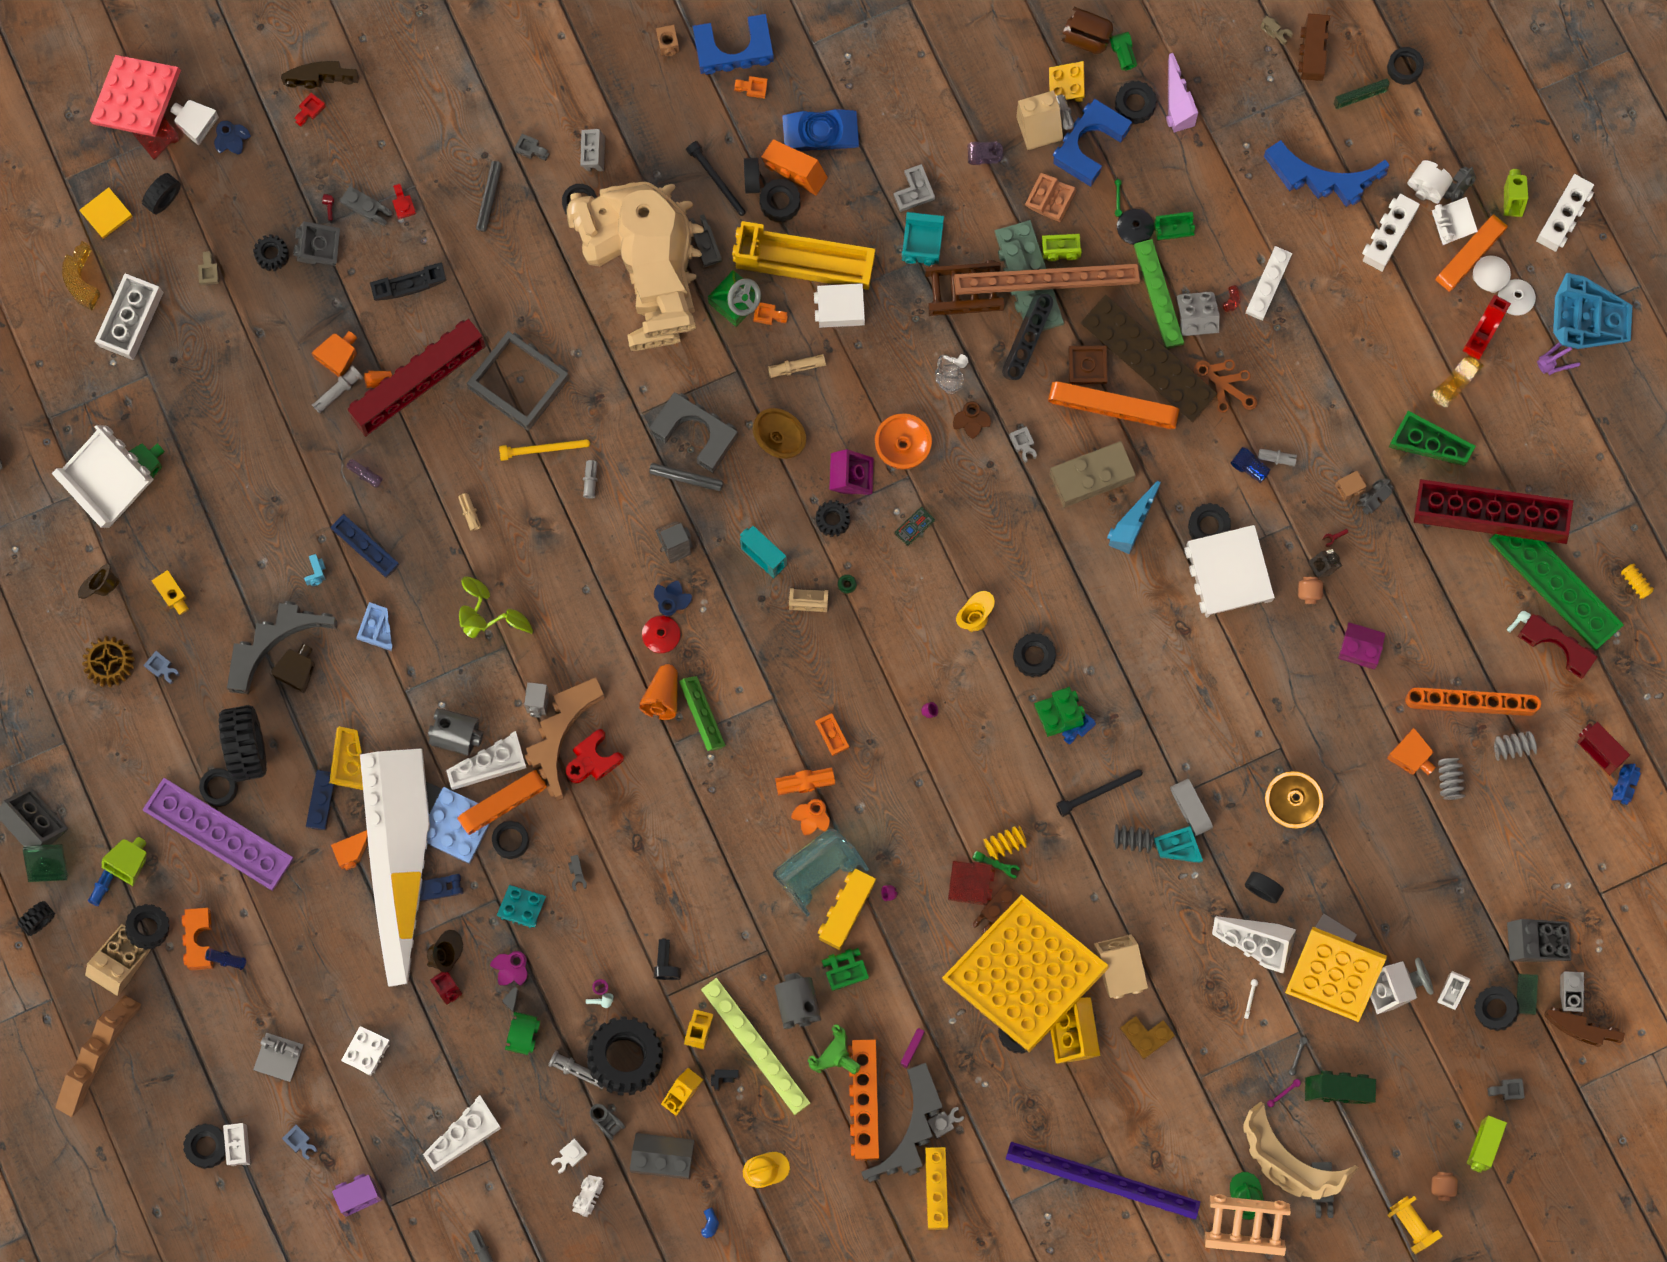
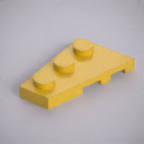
M340 726L337 728L330 784L363 790L360 761L362 752L357 730Z

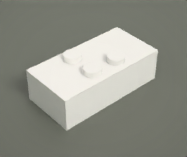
M125 273L95 339V343L101 348L134 360L164 293L161 288Z

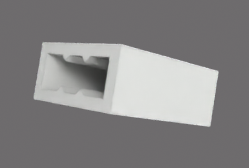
M863 284L817 286V292H814V304L818 303V310H815V322L819 321V328L864 325Z

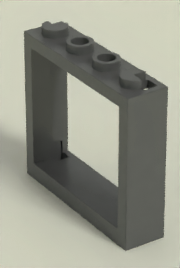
M507 331L467 382L469 390L529 431L568 382V370L560 364L558 366L554 364L553 359L548 355H542L537 352L538 349L533 344L529 343L527 345L517 333L514 332L512 334ZM510 342L559 376L527 417L479 383L480 379Z

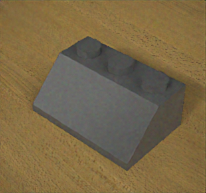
M31 787L4 800L0 806V821L32 856L46 850L68 830L65 824Z
M636 1133L632 1149L630 1172L690 1180L695 1140Z

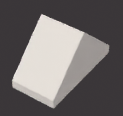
M1452 971L1446 979L1437 1002L1456 1010L1470 982V978Z

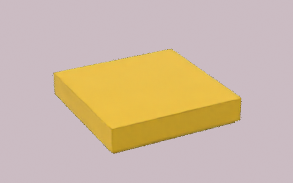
M107 188L79 210L102 239L133 217L110 188Z

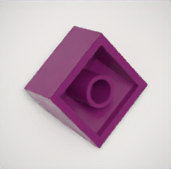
M848 449L831 453L829 490L842 494L871 495L873 491L874 458Z
M1348 622L1338 659L1375 670L1383 648L1385 633Z

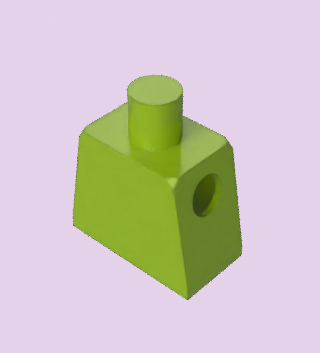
M1512 169L1509 171L1510 175L1507 176L1504 186V216L1522 217L1528 201L1527 176L1521 175L1519 169Z
M137 837L133 843L126 839L121 840L102 858L101 868L133 886L146 862L147 853L143 850L146 845L145 840Z

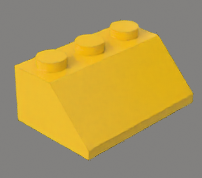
M1080 998L1050 1030L1056 1064L1100 1056L1091 998Z

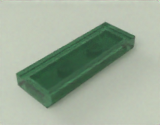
M1384 79L1336 96L1333 104L1336 109L1382 94L1387 92L1390 83L1388 79Z

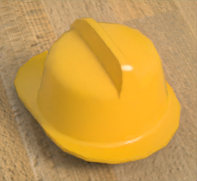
M980 591L974 594L956 616L957 625L960 628L968 629L970 632L983 629L987 625L988 615L994 608V596L987 591Z
M768 1152L755 1156L745 1163L743 1177L747 1184L755 1188H763L779 1183L788 1176L790 1170L789 1161L782 1153Z

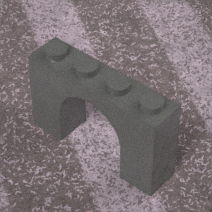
M674 392L650 426V434L666 444L681 423L689 420L703 423L710 432V438L698 455L697 464L714 473L738 438L737 429L730 423L725 424L720 421L721 418L716 414L711 413L710 415L704 411L705 408L700 404L696 403L694 405L684 394L680 393L678 395Z

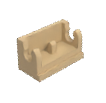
M790 588L789 610L827 612L829 590L818 591Z

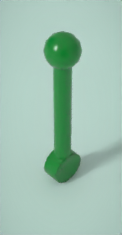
M1116 179L1114 182L1116 185V210L1114 214L1116 217H1120L1122 215L1120 210V185L1122 181Z

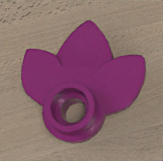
M514 951L509 955L500 954L490 963L491 967L500 970L498 973V984L500 986L508 985L513 981L521 986L527 979V970L525 968L527 959L520 951ZM515 958H520L521 960L518 965L513 962Z

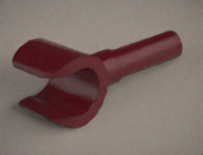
M323 194L322 204L328 205V221H333L332 206L334 205V198L331 195Z
M1345 529L1337 534H1326L1322 540L1326 538L1331 539V542L1326 544V547H1331L1334 540L1349 532Z

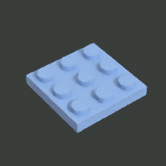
M443 787L429 814L430 828L426 841H428V845L470 864L490 823L468 835L457 818L478 803Z

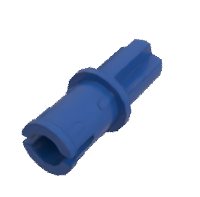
M104 869L98 883L94 884L95 888L88 899L89 903L95 906L100 905L103 896L109 891L108 886L114 877L113 874Z

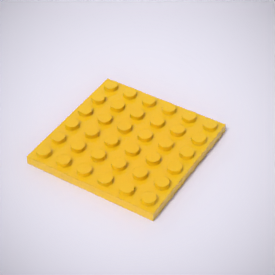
M1021 894L942 979L1024 1049L1030 1052L1108 970L1109 966Z

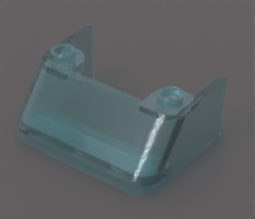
M829 829L777 867L773 872V876L793 903L808 917L810 913L805 906L811 902V890L839 869L844 872H850L859 865L867 872L869 868L849 841L837 830Z

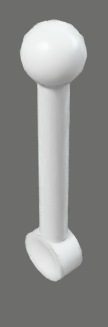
M1256 979L1251 980L1252 987L1244 1015L1246 1019L1249 1017L1255 987L1258 985Z

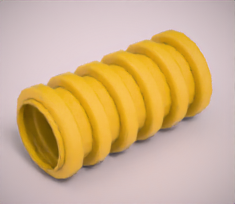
M1630 564L1621 571V575H1624V579L1629 581L1628 584L1633 586L1632 589H1635V593L1640 595L1639 598L1644 599L1653 592L1654 588L1650 587V583L1646 582L1647 579L1643 578V574L1638 572L1639 569L1635 568L1636 565Z

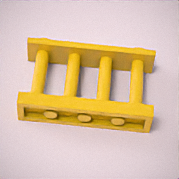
M1406 1196L1390 1207L1392 1212L1387 1215L1389 1218L1394 1214L1398 1216L1414 1239L1415 1245L1411 1249L1417 1254L1443 1236L1439 1230L1435 1232L1429 1230L1410 1204L1416 1200V1197L1413 1196L1409 1199Z

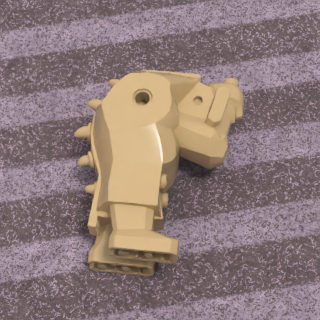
M633 182L622 186L600 189V196L597 198L593 196L582 197L581 193H574L570 195L571 201L567 206L569 227L575 228V231L579 232L583 241L582 252L587 263L600 267L621 255L624 265L630 274L631 283L634 284L635 294H637V313L642 314L646 321L642 322V328L627 335L631 351L681 342L679 333L696 329L694 317L691 314L695 312L688 285L691 283L690 281L696 279V274L686 272L689 259L702 256L700 250L693 248V245H691V237H694V234L704 232V228L698 224H693L686 216V211L693 206L691 201L675 203L671 199L672 196L670 194L675 189L674 184L658 188L649 182Z

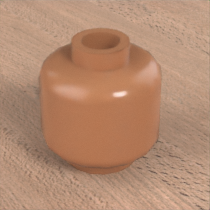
M1303 577V580H1300L1298 583L1299 599L1305 600V604H1316V600L1323 598V582L1318 580V577Z
M1437 1172V1175L1432 1177L1431 1193L1434 1196H1438V1200L1450 1201V1197L1457 1195L1458 1179L1453 1176V1173Z

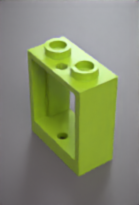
M1489 1115L1481 1121L1467 1161V1165L1471 1166L1470 1169L1482 1173V1170L1486 1171L1492 1167L1507 1122Z

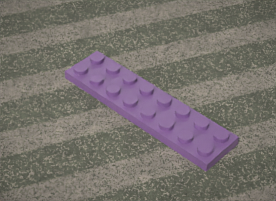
M163 778L143 808L145 813L271 891L275 889L294 860L292 856Z

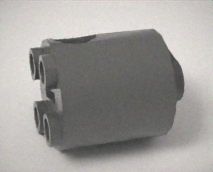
M436 709L434 714L435 724L430 726L428 737H430L429 744L431 746L469 756L474 745L478 747L481 745L483 731L478 730L479 718L445 709Z
M792 973L784 976L785 982L774 986L784 1029L793 1028L797 1024H799V1027L811 1025L812 1022L821 1021L811 977L804 978L799 973Z

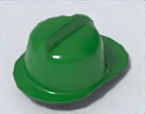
M1241 1172L1232 1178L1230 1182L1231 1198L1264 1201L1261 1184L1254 1174ZM1243 1211V1219H1254L1255 1212Z

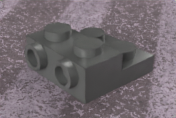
M304 221L296 229L295 237L299 238L298 245H295L293 253L294 256H297L296 261L309 264L317 262L335 266L337 264L340 228Z

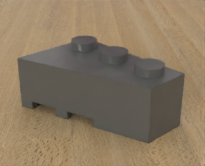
M675 521L655 530L670 563L691 555L690 548H693L691 535L688 528H683L680 522Z

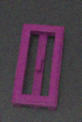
M920 1028L916 1030L900 1064L902 1067L908 1068L924 1036V1030Z

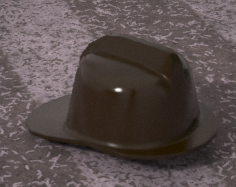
M105 564L82 583L78 590V597L85 599L92 594L106 596L116 588L120 580L110 571V565Z
M455 930L445 931L437 942L429 947L427 951L428 967L439 969L445 973L453 968L463 951V941L458 932Z

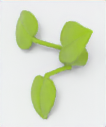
M463 577L461 580L463 588L469 594L478 597L475 610L466 605H463L459 610L460 627H464L463 631L467 636L476 638L481 630L485 631L489 626L502 618H506V621L511 626L530 634L533 633L528 619L522 613L513 609H508L506 613L486 623L485 619L477 614L482 599H488L490 592L479 580Z

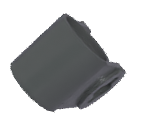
M595 1104L590 1109L591 1119L611 1141L614 1139V1135L625 1128V1125L604 1105ZM598 1108L604 1110V1116L601 1119L593 1116V1112Z

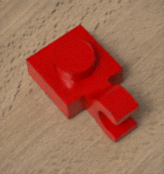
M310 93L299 105L301 111L295 116V123L302 127L308 117L314 120L326 107L325 103Z
M401 184L394 185L397 199L392 200L398 220L415 215L416 212L410 195L404 197Z

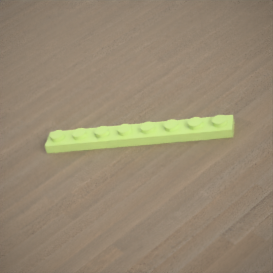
M715 978L701 989L703 994L792 1113L796 1115L810 1105L809 1100L719 980Z

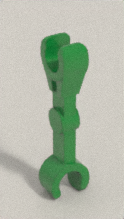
M978 851L972 857L976 862L985 863L995 869L1002 870L1012 879L1017 878V876L1011 874V869L1020 871L1017 865L1000 863L998 860L988 858Z

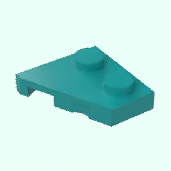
M1191 826L1153 839L1160 858L1195 863L1203 862Z

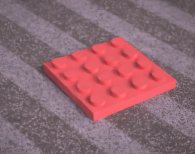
M115 55L90 122L93 125L156 137L181 72L180 68Z

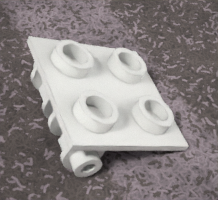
M1467 197L1444 206L1442 204L1436 205L1435 209L1432 210L1443 245L1478 232Z
M360 1026L341 1061L371 1076L372 1073L375 1074L378 1066L377 1063H381L380 1058L384 1057L382 1054L390 1046L388 1045L390 1040Z
M588 1175L583 1180L581 1193L573 1202V1212L580 1213L584 1217H588L589 1214L591 1215L594 1208L591 1202L596 1204L593 1198H599L595 1194L600 1195L604 1187L602 1185L604 1181L601 1177Z

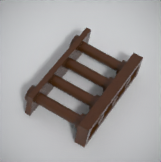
M989 260L978 264L952 266L934 264L925 267V277H932L934 300L928 304L929 316L1004 311V298H999L997 292L989 293L990 297L988 299L979 298L977 293L971 294L969 300L962 301L960 295H956L954 284L955 274L1000 272L1001 263ZM950 275L951 302H943L941 300L939 276Z

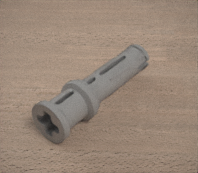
M353 365L345 375L338 377V382L312 404L319 414L345 390H351V386L359 379H363V376Z
M557 1050L554 1052L549 1062V1067H556L562 1070L563 1074L570 1073L601 1088L597 1084L598 1081L596 1079L593 1080L590 1075V1069L575 1063L573 1058H567L559 1054Z

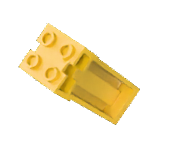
M745 221L741 222V227H737V245L734 244L732 252L733 262H736V269L834 285L863 284V289L869 290L875 259V249L768 232L764 231L763 224Z

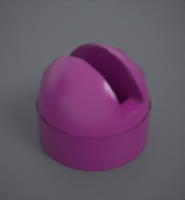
M934 702L926 703L922 706L921 713L926 718L936 717L938 715V707Z
M886 885L882 887L881 896L884 901H892L897 897L898 892H895L896 888L894 886Z
M598 979L593 982L592 990L595 994L603 995L608 990V984L605 980ZM602 983L605 985L604 987L596 991L595 987L599 986Z

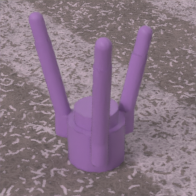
M1559 342L1546 354L1539 357L1537 364L1543 374L1548 372L1551 375L1558 371L1580 366V363H1574L1557 368L1554 367L1557 365L1556 359L1571 351L1572 347H1568L1552 356L1551 354L1562 346Z

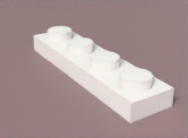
M1276 246L1274 247L1245 314L1263 321L1290 261L1291 252Z

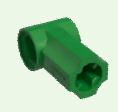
M1125 32L1111 36V46L1113 52H1116L1121 70L1127 71L1136 67L1137 63L1132 50L1133 45L1130 33Z

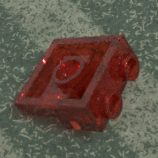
M953 861L948 900L987 905V900L991 901L993 890L989 889L990 881L994 882L995 870H991L992 865Z

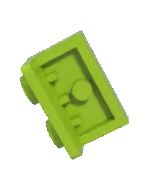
M1080 234L1042 236L1043 260L1057 261L1063 258L1067 260L1081 258Z

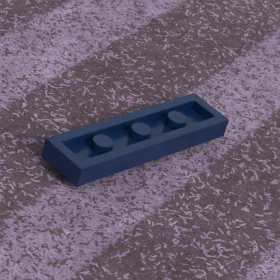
M344 514L330 527L332 531L385 578L399 566L395 559Z

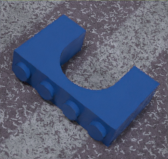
M766 14L748 17L751 40L748 47L738 54H727L718 49L714 42L711 23L693 26L700 73L710 75L716 71L723 70L728 72L734 68L741 67L746 69L752 67V65L759 64L764 66L774 62Z
M1096 99L1091 104L1088 103L1085 106L1082 118L1078 117L1076 119L1073 131L1065 135L1063 139L1064 144L1061 148L1058 146L1053 153V164L1090 187L1101 173L1102 165L1081 152L1078 146L1080 137L1089 131H1101L1121 143L1132 126V121Z

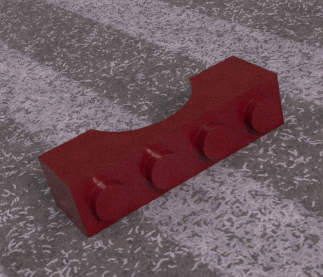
M1532 614L1517 636L1532 647L1545 642L1559 646L1566 656V669L1580 679H1583L1597 659L1593 650L1588 647H1582L1575 638L1567 637L1560 628L1549 625L1540 615Z

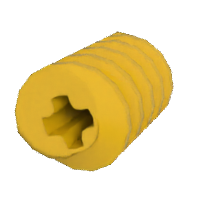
M1020 825L1019 830L1013 826L1011 828L1012 833L1006 829L1004 836L1000 832L997 833V839L993 835L990 836V842L986 838L983 839L990 858L993 856L998 860V853L1005 857V850L1013 854V847L1020 851V844L1027 848L1026 838Z

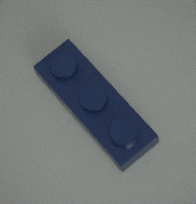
M316 771L306 822L307 828L326 831L335 784L329 783L331 772Z

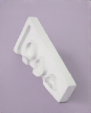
M516 731L511 733L509 737L495 742V745L488 749L479 751L472 758H467L447 769L451 789H458L525 769L526 764Z
M480 1095L462 1113L463 1115L450 1125L444 1135L440 1136L423 1154L434 1172L501 1129Z

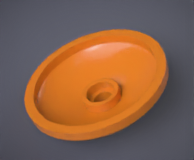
M896 414L890 416L881 423L875 435L877 454L884 463L896 469H910L920 465L927 458L931 450L932 437L930 430L920 418L914 415ZM906 443L907 446L905 448L900 447V444Z

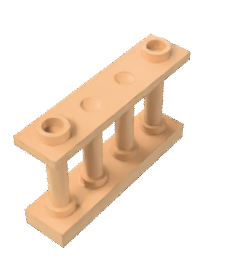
M1222 1194L1210 1195V1207L1215 1208L1213 1231L1205 1232L1206 1248L1285 1256V1240H1282L1280 1235L1283 1215H1290L1291 1213L1289 1203L1280 1200L1270 1202L1231 1198ZM1223 1209L1235 1210L1233 1232L1231 1234L1220 1232ZM1243 1211L1255 1212L1251 1236L1240 1234ZM1263 1213L1275 1214L1271 1238H1262L1260 1236Z

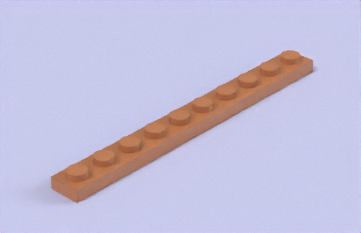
M1137 264L954 275L956 295L1139 284L1140 282Z

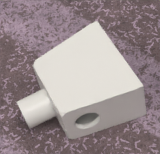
M188 100L184 107L175 103L170 110L171 113L177 116L174 120L176 126L197 145H200L219 118L216 110Z

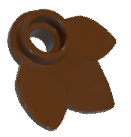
M974 401L967 402L963 407V411L958 412L953 420V428H964L966 434L972 439L979 435L981 427H990L991 425L988 413L982 411L981 406ZM969 409H974L976 412L970 414Z

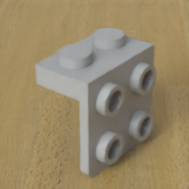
M1213 292L1186 293L1177 296L1182 336L1219 333V311Z

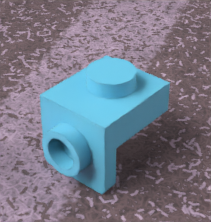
M314 554L309 556L315 574L304 578L306 584L311 586L319 585L325 580L323 570L326 568L322 558L318 559L317 555Z

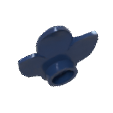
M221 121L216 127L217 137L214 140V145L219 153L228 149L232 153L241 154L243 149L242 140L250 138L251 135L243 125H233L229 121ZM223 127H228V128H229V132H228V133H224V132L222 131V128H223Z
M678 580L670 583L666 588L657 585L654 590V598L659 603L660 613L664 616H671L677 610L685 609L692 600L691 594H682V587ZM666 604L672 606L669 610H666L664 607Z

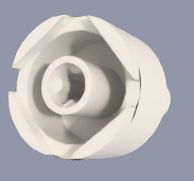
M1424 160L1419 164L1407 184L1416 191L1415 195L1419 199H1428L1438 204L1450 187L1453 179L1444 168L1441 171L1436 168L1438 166L1436 163Z

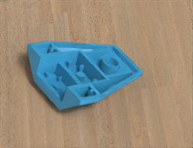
M1566 273L1555 296L1553 333L1561 345L1583 349L1630 342L1632 305L1584 276Z

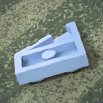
M369 602L356 637L357 640L389 651L392 650L387 608Z

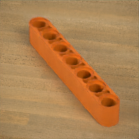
M1052 382L1048 402L1055 405L1166 429L1176 428L1180 411L1177 407L1063 382Z
M1412 688L1405 698L1408 707L1427 710L1533 716L1541 707V700L1537 696L1526 694ZM1416 694L1419 696L1420 701H1412L1410 695ZM1430 696L1438 697L1439 702H1431ZM1449 697L1457 698L1458 704H1452L1449 701ZM1474 698L1478 704L1473 706L1469 703L1468 699ZM1489 699L1495 700L1496 703H1497V706H1496V707H1491V706L1488 704V700H1489ZM1507 701H1514L1516 708H1510L1507 705ZM1526 703H1534L1535 709H1529Z

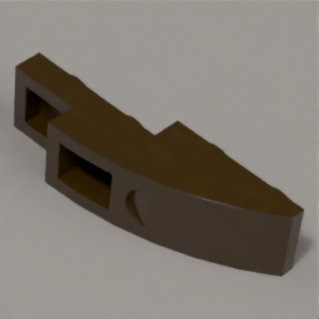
M339 61L308 63L293 68L281 75L282 82L287 87L304 86L308 89L321 87V81L326 83H334L335 81L350 85L358 83L359 78L357 69L341 68Z

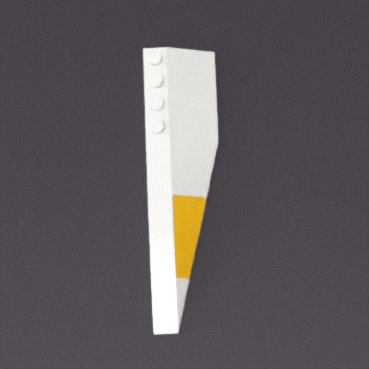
M423 749L378 751L360 755L372 883L389 987L408 984L411 948H413L414 944L413 934L417 922L416 912L419 908L422 886L421 876L425 864L424 854L425 849H427L428 841L426 840L430 828Z

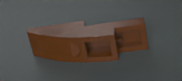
M1555 1007L1545 1011L1544 1016L1554 1026L1581 1042L1600 1047L1603 1045V1040L1616 1043L1624 1041L1625 1033L1619 1032L1620 1029L1614 1027L1603 1029L1600 1028L1599 1024L1588 1023L1586 1025L1587 1017H1583L1580 1012H1570L1569 1014L1564 1013L1563 1009Z

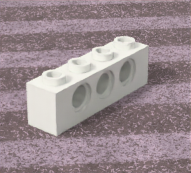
M1576 174L1573 175L1536 240L1538 243L1555 252L1559 246L1563 248L1568 239L1565 237L1568 231L1572 232L1576 225L1574 221L1576 216L1581 217L1586 208L1583 206L1585 200L1589 202L1594 194L1591 191L1594 184ZM1571 196H1577L1580 201H1574ZM1563 211H1568L1571 216H1565ZM1554 227H1560L1562 232H1557Z
M1402 194L1397 199L1393 198L1388 207L1391 209L1389 214L1385 213L1380 221L1382 224L1380 230L1375 229L1371 237L1373 239L1372 244H1367L1362 253L1365 255L1363 262L1383 272L1416 214L1419 203ZM1394 214H1400L1403 218L1397 219ZM1391 229L1394 234H1387L1385 230ZM1381 244L1385 249L1379 250L1376 245Z

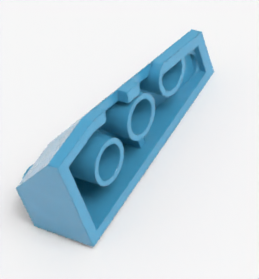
M1157 481L1117 523L1115 529L1111 528L1107 539H1110L1109 546L1130 554L1161 482Z

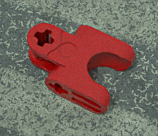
M603 729L596 730L573 749L577 758L572 760L566 767L567 778L571 783H581L590 775L598 781L624 761L625 757L620 752H616L609 757H601L597 754V746L605 739ZM572 770H579V775L573 774Z

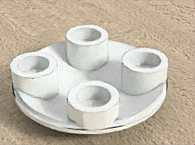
M1497 256L1481 258L1473 269V280L1479 287L1491 293H1496L1503 289L1511 277L1508 264Z

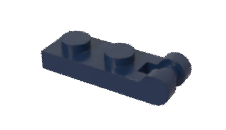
M455 874L422 881L419 902L462 895L463 888L460 887L461 875ZM447 883H452L453 889L447 890Z

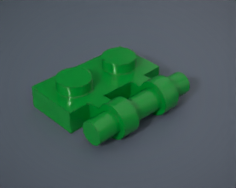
M850 948L845 950L844 953L835 956L832 954L828 956L829 958L821 960L823 967L832 966L833 970L826 972L832 991L869 979L863 960L857 962L854 960V957L861 955L859 948L853 950ZM848 959V965L838 967V962Z

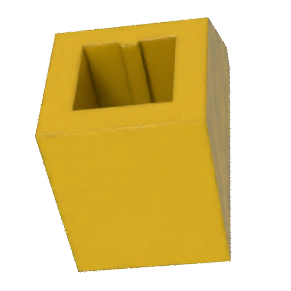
M687 1068L676 1079L661 1105L677 1116L697 1091L703 1079Z

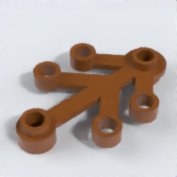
M1227 359L1224 363L1210 365L1207 361H1200L1196 363L1193 371L1208 386L1209 379L1215 383L1219 402L1217 408L1221 413H1226L1229 410L1224 390L1242 401L1245 409L1253 410L1257 407L1258 401L1255 396L1245 395L1229 384L1241 380L1244 382L1250 380L1251 374L1249 371L1242 370L1237 374L1219 377L1213 372L1225 369L1232 371L1235 368L1233 360ZM1232 362V368H1226V363ZM1201 367L1206 368V372L1204 374H1201L1199 372ZM1242 373H1248V378L1242 379ZM1252 399L1253 404L1250 406L1247 405L1246 400ZM1223 403L1227 405L1224 411L1220 410V405Z

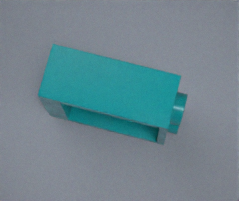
M756 527L746 528L740 534L741 549L773 579L787 566L786 555Z

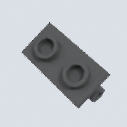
M1467 167L1460 168L1453 178V181L1457 182V184L1451 183L1443 196L1445 199L1451 198V201L1455 202L1463 198L1466 190L1474 184L1476 179L1473 167L1470 169Z
M1390 479L1377 480L1369 492H1365L1359 497L1360 501L1356 506H1363L1362 510L1365 514H1372L1381 505L1377 498L1379 497L1384 502L1393 493L1394 487L1388 484Z

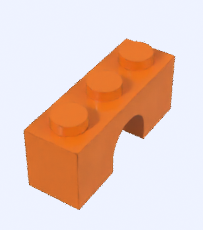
M209 908L185 909V915H182V926L185 927L186 932L182 937L183 946H186V954L183 955L184 965H187L189 970L214 969L213 949L210 946L201 947L197 944V937L201 932L212 930L211 910Z

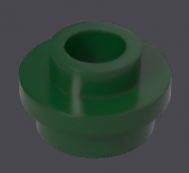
M847 574L839 578L838 588L842 593L849 594L856 589L857 582L853 576ZM850 582L851 586L845 587L843 584Z

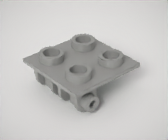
M266 1033L265 1038L263 1037L261 1040L262 1046L253 1070L291 1082L303 1044Z

